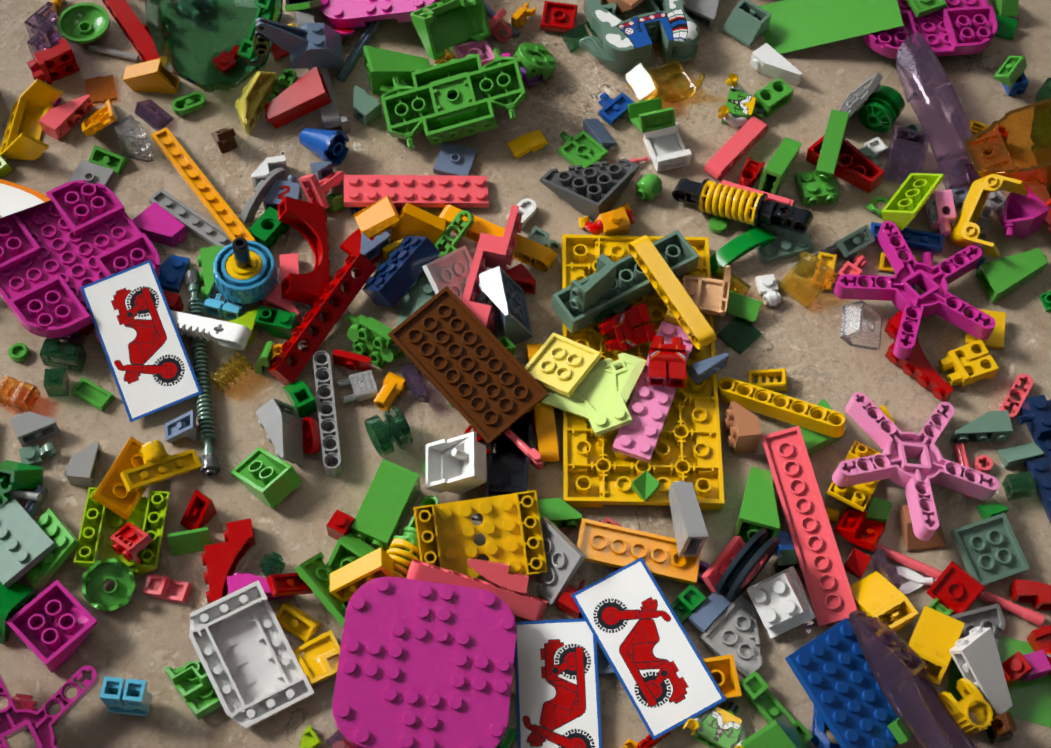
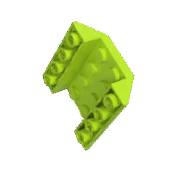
M89 487L78 537L80 544L76 548L74 564L89 569L98 560L118 559L129 566L134 575H142L157 569L171 493L166 491H149V497H141L129 518L125 520L92 499L91 497L97 488ZM128 522L149 534L152 539L145 549L137 553L141 560V563L138 565L133 561L128 562L122 554L118 555L112 548L114 543L110 536Z

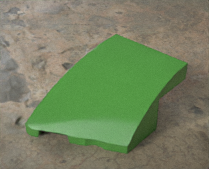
M200 660L186 662L185 666L172 669L170 666L164 668L175 689L198 720L222 706Z

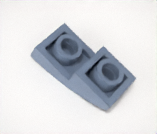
M713 592L693 612L688 621L705 633L732 603L718 592Z

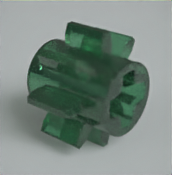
M273 551L272 555L265 554L259 567L262 569V575L268 577L273 574H281L284 570L285 562H283L282 555Z

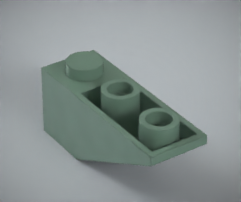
M1008 410L985 413L956 430L950 442H958L960 444L975 441L984 443L986 441L1003 442L1008 440L1013 432Z

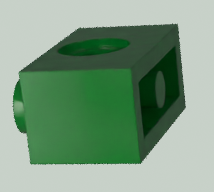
M269 206L248 231L256 242L270 249V247L277 243L278 238L287 232L289 225L278 221V211Z

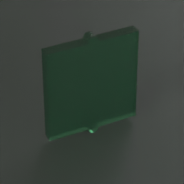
M736 316L717 334V337L725 342L727 347H731L741 355L762 333L752 326L751 322Z

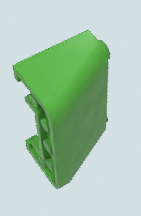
M440 0L410 14L428 56L433 58V60L441 59L445 54L446 48L468 39H474L477 42L483 41L485 37L491 35L483 0Z

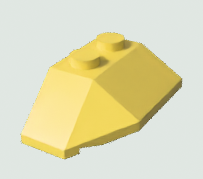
M257 71L247 86H244L242 95L235 102L237 116L247 135H250L265 109L264 106L268 104L267 99L278 80L277 73Z

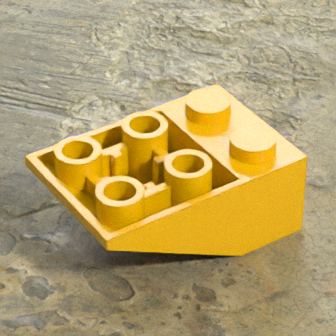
M877 571L850 586L859 614L879 641L911 624L918 615L917 610L908 598Z
M925 605L900 660L899 667L940 685L952 657L949 650L959 640L965 623Z

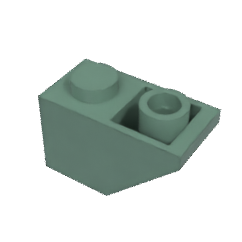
M355 85L353 92L354 117L367 127L381 116V104L376 98L371 97L365 89Z

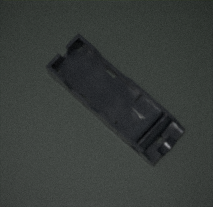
M533 409L510 428L529 447L531 444ZM505 434L490 445L485 497L527 491L529 457L524 455V452ZM497 445L496 453H493L494 447Z

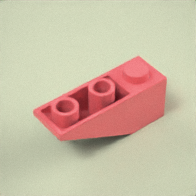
M88 94L51 108L39 119L42 131L59 141L92 110L94 106L90 95Z

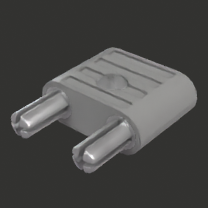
M371 370L349 375V378L337 381L338 387L351 384L353 394L341 398L343 403L355 400L357 403L375 398L378 395Z

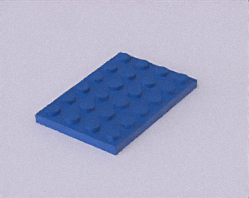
M848 618L843 619L785 658L841 748H893L898 744V741L887 726L901 715L905 717L914 731L918 729V726Z

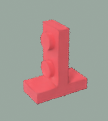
M344 171L332 172L320 181H318L315 174L302 176L298 180L309 203L320 205L327 209L330 205L325 195L330 192L329 189L341 184L340 181L344 179L345 173Z

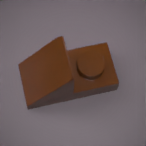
M226 127L211 133L221 153H226L238 147L234 138L236 135L234 128Z

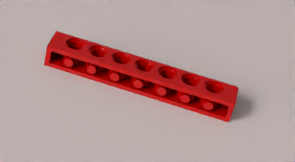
M362 253L351 254L346 258V264L335 273V279L324 288V294L315 300L313 309L304 315L302 324L293 330L291 339L282 345L280 354L271 360V366L268 368V371L284 385L293 384L377 268ZM352 270L354 272V278L351 275ZM341 284L344 286L343 292L341 290ZM331 298L334 302L333 306L330 303ZM320 313H322L323 315L322 321L320 319ZM310 327L312 328V331H313L312 336H311L310 333H309V328H310ZM299 342L302 344L301 350L298 348ZM288 357L291 359L290 365L287 362Z

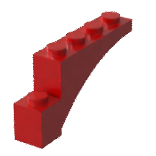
M902 311L896 313L888 321L884 330L895 341ZM916 337L910 356L904 360L894 356V341L889 346L885 357L892 364L902 369L906 375L916 380L921 387L930 391L935 398L946 402L954 389L941 378L929 363L920 346L918 337Z
M251 518L226 523L227 530L224 531L225 542L204 546L205 553L201 554L203 566L207 567V572H204V580L206 585L209 584V591H206L208 604L227 595V576H232L248 549L256 545Z

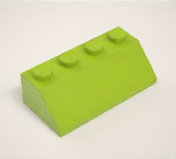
M910 173L881 211L883 222L891 221L897 225L899 231H902L917 215L944 179V174Z

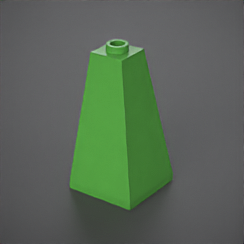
M367 45L363 46L365 71L373 95L380 93L381 85L394 87L393 77L395 79L399 77L400 81L402 78L408 86L414 87L411 73L420 68L426 69L433 66L430 65L428 58Z
M752 466L733 537L741 536L745 544L763 528L768 531L765 542L772 537L777 538L780 529L771 471Z
M785 713L740 743L743 748H808Z

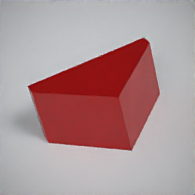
M522 263L505 271L524 290V293L535 294L536 280Z
M195 490L180 524L188 530L203 528L217 513L213 501L199 490Z

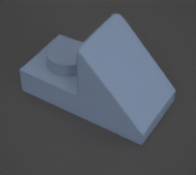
M385 231L371 241L362 233L360 253L369 261H372L382 253V248L391 244V235Z
M191 410L165 423L166 442L173 443L183 437L197 441L195 410Z

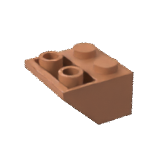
M732 401L729 409L726 410V419H724V429L728 430L729 434L727 437L728 447H732L733 454L756 452L762 435L758 416L737 402Z

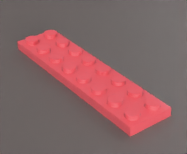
M344 175V207H368L389 195L395 207H404L407 202L416 207L444 208L446 205H452L457 208H489L487 176Z

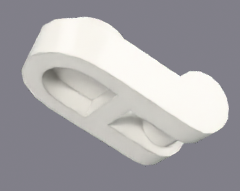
M529 198L521 200L516 205L519 206V213L522 214V229L536 213V202Z

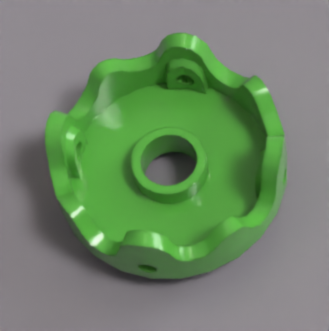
M522 43L513 56L517 57L519 67L526 69V76L529 79H533L538 74H542L544 80L548 77L551 78L557 67L554 56L542 44Z
M118 559L98 560L82 576V593L84 598L92 607L101 611L111 612L120 610L132 600L136 591V579L133 571ZM107 580H114L115 588L112 591L104 589V583Z

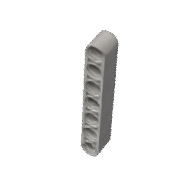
M318 351L313 356L323 463L325 473L330 477H337L342 473L343 468L332 365L328 352ZM329 446H335L333 449H328ZM332 463H336V464H337V465L334 466V467H330V466H329V465L332 464Z

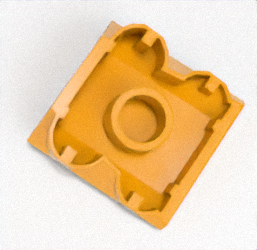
M389 195L353 214L361 230L360 233H364L369 239H374L377 235H381L388 228L393 229L401 221Z

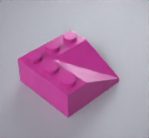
M56 580L6 623L44 666L53 673L72 656L98 622Z

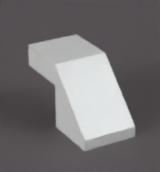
M285 155L268 157L251 174L254 188L261 180H265L268 177L270 171L281 167L286 169L285 172H288Z

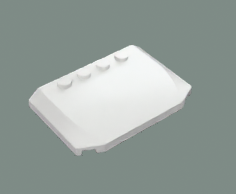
M259 580L190 613L189 638L226 715L244 729H248L315 694L268 602V598Z

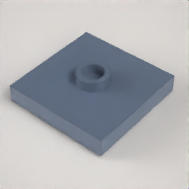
M443 142L433 168V173L446 176H469L477 156V150Z

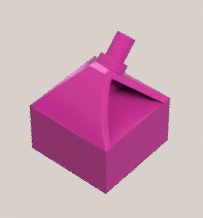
M1025 184L1024 186L1028 192L1027 196L1009 193L998 216L1008 239L1013 238V234L1021 239H1025L1038 231L1050 210Z

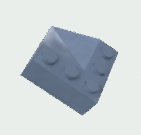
M500 266L480 273V290L500 309L499 319L503 324L502 335L506 336L514 345L533 338L524 290Z

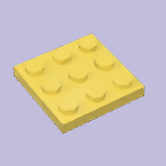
M553 332L524 368L541 386L570 397L600 360L601 352Z

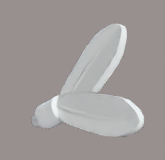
M903 566L894 568L898 576L909 581L898 588L905 596L917 591L924 585L932 586L936 581L932 577H923Z

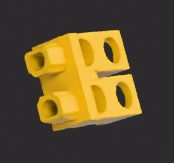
M981 339L948 351L946 357L938 362V367L942 372L946 370L951 371V374L947 375L948 384L950 386L959 385L960 388L985 378H994L999 369L991 354L988 355L989 351Z

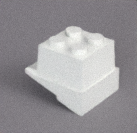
M476 432L426 444V489L438 493L447 491L462 495L487 482L486 445L477 442Z
M794 566L747 588V592L770 638L816 618Z

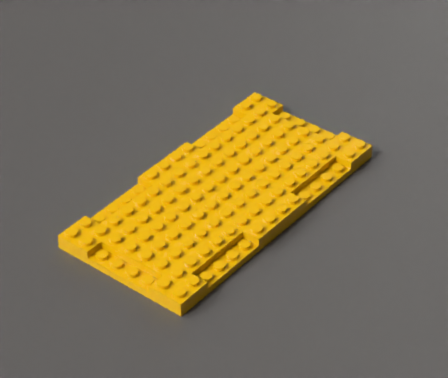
M562 234V289L570 286L574 279L578 282L595 273L597 258L601 254L606 255L613 262L630 255L628 244L642 236ZM648 236V237H649V239L651 240V242L653 243V242H655V241H657V240H659V239H661V238H663V237H665V236ZM684 237L699 255L697 269L686 275L711 278L709 238ZM684 276L678 278L681 285H683ZM655 290L574 334H571L562 322V336L601 352L599 361L610 358L612 362L619 360L618 354L623 352L646 360L653 340L625 351L609 352L606 350L605 342L612 339L611 334L602 335L598 325L605 322L607 317L637 304H646L651 318L648 322H652L657 334L661 321L665 319L668 307ZM702 314L714 331L713 315ZM715 341L700 350L693 346L686 364L687 380L685 388H677L650 463L612 451L619 428L596 437L588 419L563 410V500L573 508H603V505L670 506L668 491L672 482L684 481L692 482L700 510H723L725 500L717 372L700 384H696L688 375L691 364L716 356ZM634 390L632 391V393H631V395H630V397H629V399H628V401H627V403H626V407H627V408H628V405H629L630 400H631V398H632V395H633V393H634ZM647 470L660 483V488L644 502L631 489V484Z

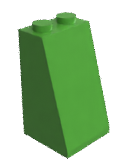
M383 459L351 526L352 534L362 541L370 543L376 549L380 547L386 551L390 549L393 537L398 535L421 492L420 474Z

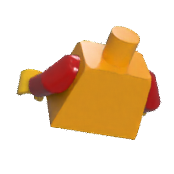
M627 202L626 205H619L618 209L600 214L594 223L589 221V216L587 215L583 218L578 217L580 228H585L593 235H622L630 232V224L635 223L636 217Z

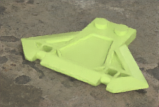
M624 352L618 354L619 360L613 362L610 358L601 360L596 363L570 397L545 387L549 396L541 401V403L588 419L596 437L632 424V418L626 403L647 364V360Z

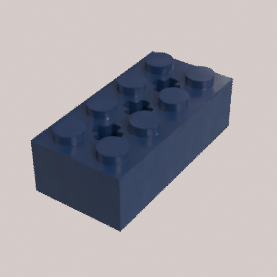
M407 236L401 241L399 248L390 253V258L378 267L375 275L366 281V285L362 290L375 304L394 307L424 273L422 266L434 261L440 254V251L427 237Z

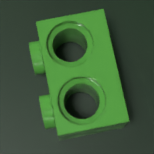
M779 77L775 81L769 82L763 89L755 92L756 102L754 107L764 109L763 115L767 118L792 100L794 89Z

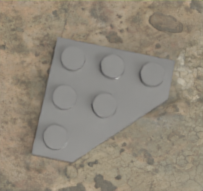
M876 73L850 92L838 111L849 113L850 118L855 111L860 110L864 104L863 102L871 93L879 89L883 76Z
M544 517L540 521L548 572L539 573L540 583H537L538 592L551 605H556L586 555L547 517Z
M739 595L700 637L699 641L717 656L733 654L737 673L745 679L753 671L757 672L761 668L762 658L760 656L756 608Z
M999 603L950 616L965 623L959 639L965 638L970 634L969 631L980 626L981 628L992 629L996 645L999 642L1000 632L1004 630L1006 624Z

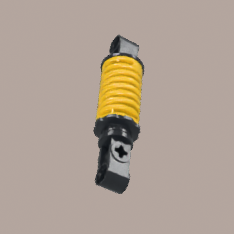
M682 178L672 192V196L676 201L696 205L697 212L714 214L723 218L727 217L742 223L746 222L757 228L762 223H767L768 226H776L802 234L807 231L813 220L812 212L807 209L781 204L778 201L772 202L769 201L768 194L756 192L750 194L749 190L744 191L741 188L737 190L736 187L724 186V184H718L717 182L710 181V179H704L702 183Z

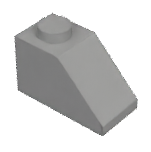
M30 411L20 413L10 419L22 447L60 432L55 419Z
M99 442L92 443L70 458L69 465H66L64 474L71 485L94 487L103 453Z

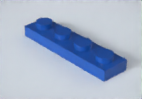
M871 222L870 231L876 240L875 242H878L877 235L881 223ZM904 228L900 231L908 247L942 252L944 234Z

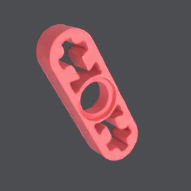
M1020 374L1017 376L999 411H1005L1009 405L1013 408L1009 414L1011 421L1018 414L1033 385V379L1029 375ZM1024 381L1025 386L1023 389H1020L1021 382ZM1011 394L1019 395L1021 400H1013Z

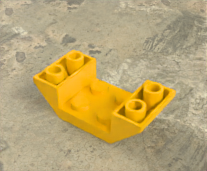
M855 440L845 460L882 453ZM880 480L847 487H840L832 482L827 494L864 512Z

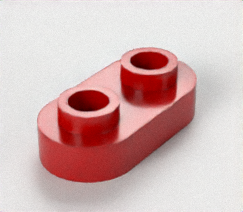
M305 417L302 420L303 451L307 454L315 455L322 446L319 425L315 418Z

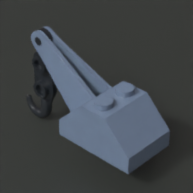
M263 17L255 20L256 31L253 33V50L258 59L256 61H249L247 57H244V62L247 65L259 66L264 62L265 56L269 52V40L290 53L291 69L314 67L343 68L344 59L341 35L325 23H306L302 27L297 28Z

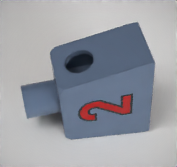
M288 175L285 181L275 180L263 199L264 209L266 210L270 206L278 211V205L285 196L301 200V186L296 183L297 178L293 175Z

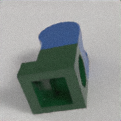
M779 531L777 535L779 544L775 550L778 557L774 564L775 573L792 566L796 570L798 559L791 535L787 531Z

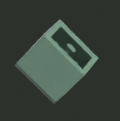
M741 0L734 7L722 31L750 47L768 29L771 14L749 0Z

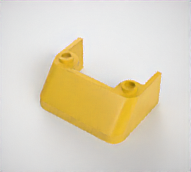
M36 79L15 101L10 113L0 148V155L2 157L32 161L41 158L49 145L39 141L42 132L39 119L51 108H54V102L63 94L62 91Z
M990 174L975 180L952 227V233L949 235L952 243L963 248L976 245L981 248L982 253L999 258L1000 253L994 243L978 239L981 230L976 222L990 192H996L1001 189L1027 196L1028 192L1023 181L997 174Z

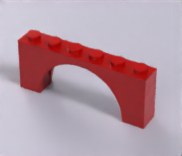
M285 196L278 205V221L293 227L306 239L314 255V268L312 272L306 274L289 273L281 282L282 299L314 306L315 300L324 294V288L331 282L325 207Z

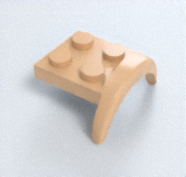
M727 265L725 267L723 280L684 275L682 286L702 314L725 316L730 288L731 266Z

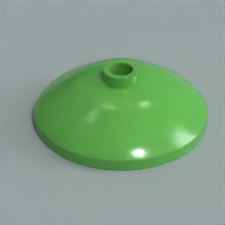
M78 3L68 7L61 13L57 22L61 36L67 41L77 44H86L98 40L107 32L110 25V19L106 10L94 3Z

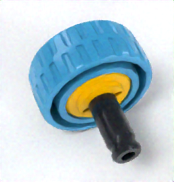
M236 238L217 254L213 264V275L217 289L222 296L234 303L251 304L263 300L274 290L277 283V265L272 252L263 244L255 241Z

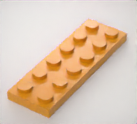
M582 518L577 547L586 555L583 561L620 569L642 557L653 576L693 585L697 583L701 552L698 557H678L675 538Z

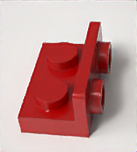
M130 522L110 536L114 543L112 545L114 551L118 555L122 554L128 562L133 561L137 565L141 563L137 553L145 549L152 541L149 534Z

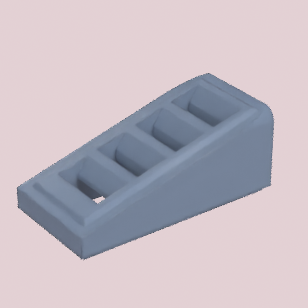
M726 352L691 364L688 375L696 384H700L727 366L728 353Z

